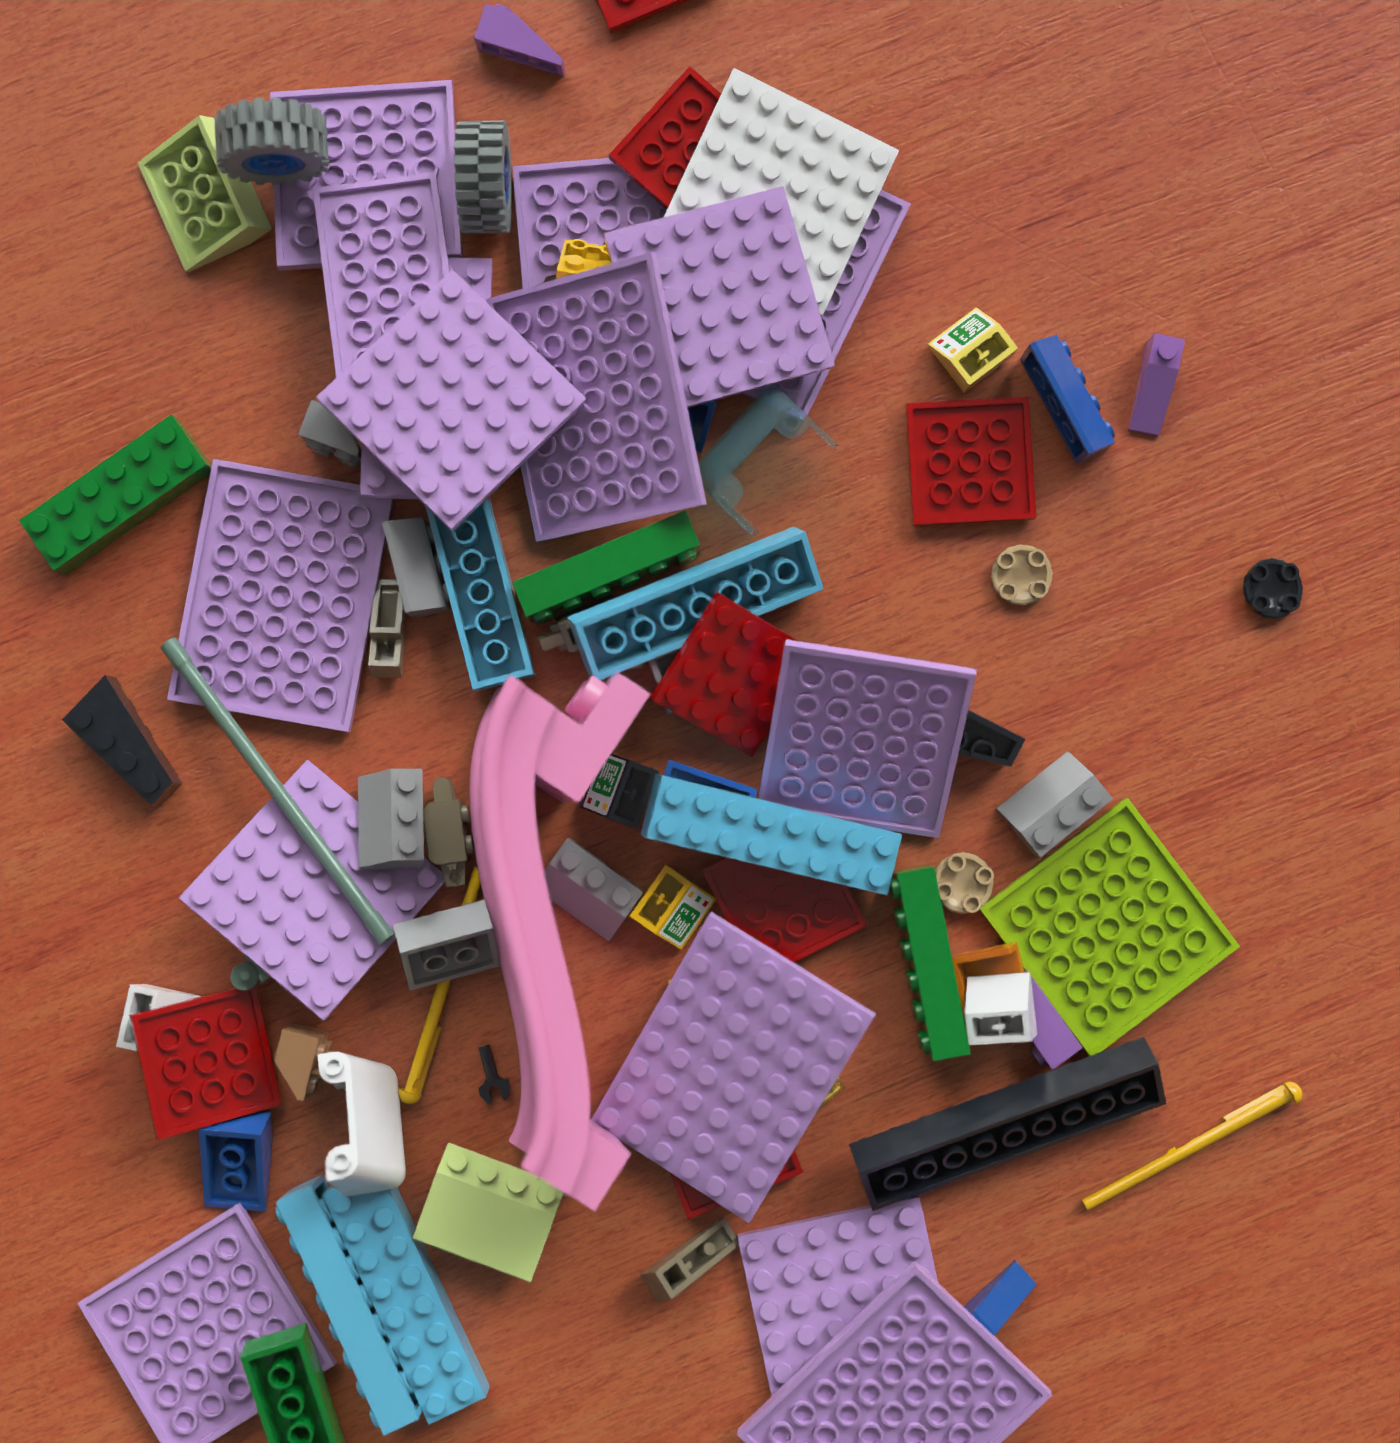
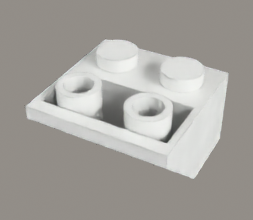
M1030 972L967 977L965 1020L969 1045L1031 1042L1038 1035Z
M130 984L116 1047L137 1051L129 1015L201 996L149 984Z

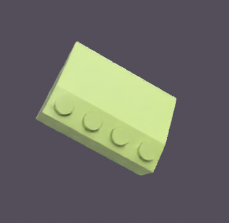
M199 115L138 162L185 272L193 271L248 246L272 229L251 181L248 183L241 182L240 177L232 179L228 177V173H221L220 168L217 167L214 118Z
M448 1142L412 1239L531 1283L564 1192L530 1172Z

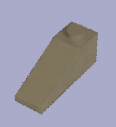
M721 1218L664 1255L640 1275L657 1301L672 1300L739 1246L738 1238L725 1218Z

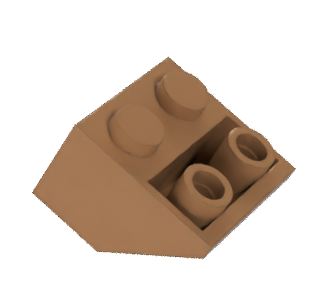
M294 1023L281 1031L274 1062L296 1099L304 1101L312 1094H315L316 1089L320 1090L322 1088L324 1079L320 1076L318 1055L331 1053L333 1041L329 1040L330 1031Z

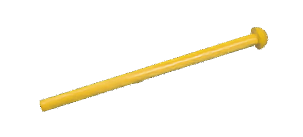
M474 866L462 906L476 902L481 887L478 867ZM451 980L437 983L405 1089H398L399 1098L406 1104H414L422 1096L423 1085L441 1031V1027L437 1025Z
M1294 1082L1283 1083V1085L1224 1116V1123L1194 1138L1178 1149L1173 1147L1167 1154L1082 1199L1084 1206L1089 1211L1290 1101L1297 1105L1303 1096L1301 1088Z

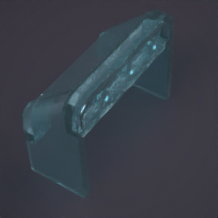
M769 388L763 391L698 461L703 488L750 535H756L759 530L735 508L743 498L744 489L741 482L732 472L773 428L783 436L794 439L802 436L811 427L833 449L836 450L840 446L795 402L777 388Z

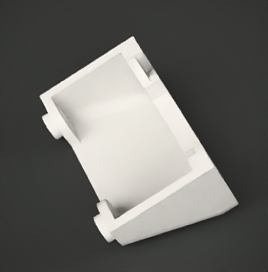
M341 1052L319 1054L320 1076L325 1082L334 1084L337 1090H346L350 1135L349 1145L336 1147L328 1154L326 1158L327 1181L344 1197L398 1187L405 1179L406 1166L396 1073L386 1064Z

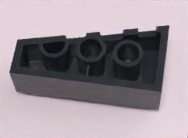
M104 675L62 721L150 805H162L179 788L182 781L163 751L157 746L148 727L140 719L135 711V706L125 695L118 679L113 676Z
M968 709L958 754L1011 767L1025 738Z

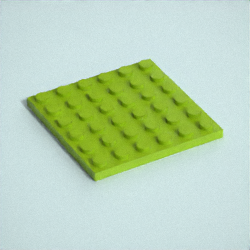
M1128 798L1121 800L980 908L981 913L1005 944L1018 943L1023 968L1030 972L1032 978L1089 1057L1102 1052L1240 947Z

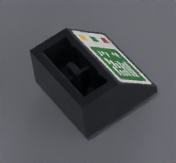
M610 754L587 789L580 808L638 829L650 799L655 774H659V771Z

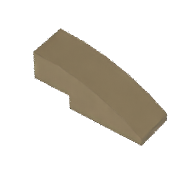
M379 579L372 604L368 667L371 677L402 678L406 613L397 580Z

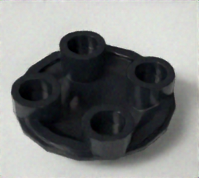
M1270 558L1261 560L1250 567L1244 577L1243 593L1245 601L1254 612L1262 617L1276 619L1285 617L1299 608L1303 586L1299 569L1295 564Z

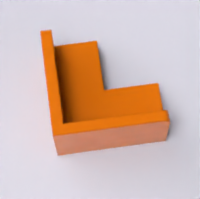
M1017 942L960 952L952 957L964 1020L968 976L1024 973Z

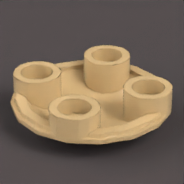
M1020 544L1008 547L998 555L992 567L991 578L994 589L1002 599L1011 604L1024 606L1037 602L1047 594L1051 586L1053 572L1050 561L1044 551L1033 546Z
M965 852L951 854L943 859L935 870L941 903L952 912L960 914L977 912L991 896L994 873L985 861L974 854Z

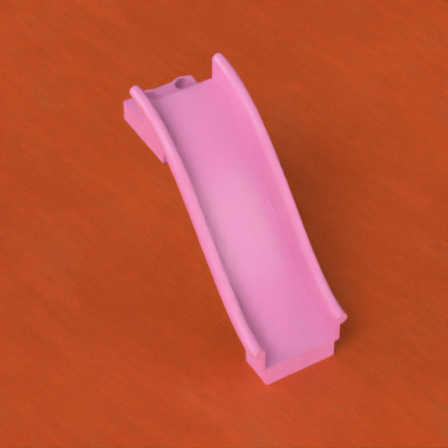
M619 672L603 682L592 675L588 681L584 680L564 712L576 719L575 722L557 710L555 706L526 688L522 682L509 675L502 689L497 687L480 722L472 753L469 787L470 817L477 867L484 900L494 930L499 962L516 1033L520 1061V1108L515 1128L508 1141L527 1153L521 1164L525 1170L537 1177L539 1176L595 1211L631 1154L616 1136L590 1119L589 1081L583 1039L543 871L536 827L534 784L564 804L579 803L650 693Z

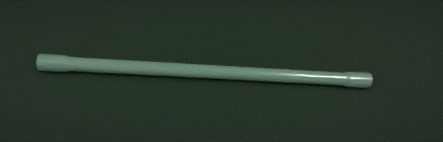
M176 638L166 641L160 649L174 668L182 674L362 918L364 925L377 943L382 945L392 938L395 933L381 914L373 908L194 666L191 657Z

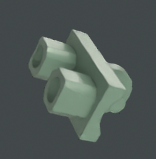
M246 956L243 959L244 963L236 965L230 974L232 985L241 991L253 988L256 982L259 986H262L270 978L268 974Z

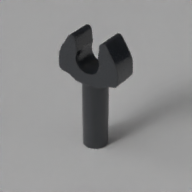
M490 1044L478 1047L486 1076L484 1084L479 1087L480 1096L488 1104H491L493 1098L490 1089L492 1086H498L501 1089L503 1099L506 1100L511 1089L510 1080L498 1075Z

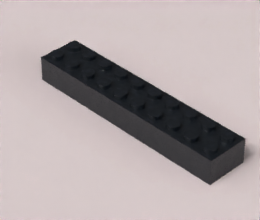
M1142 1037L849 1144L872 1211L1165 1105L1166 1099L1159 1063L1145 1038Z

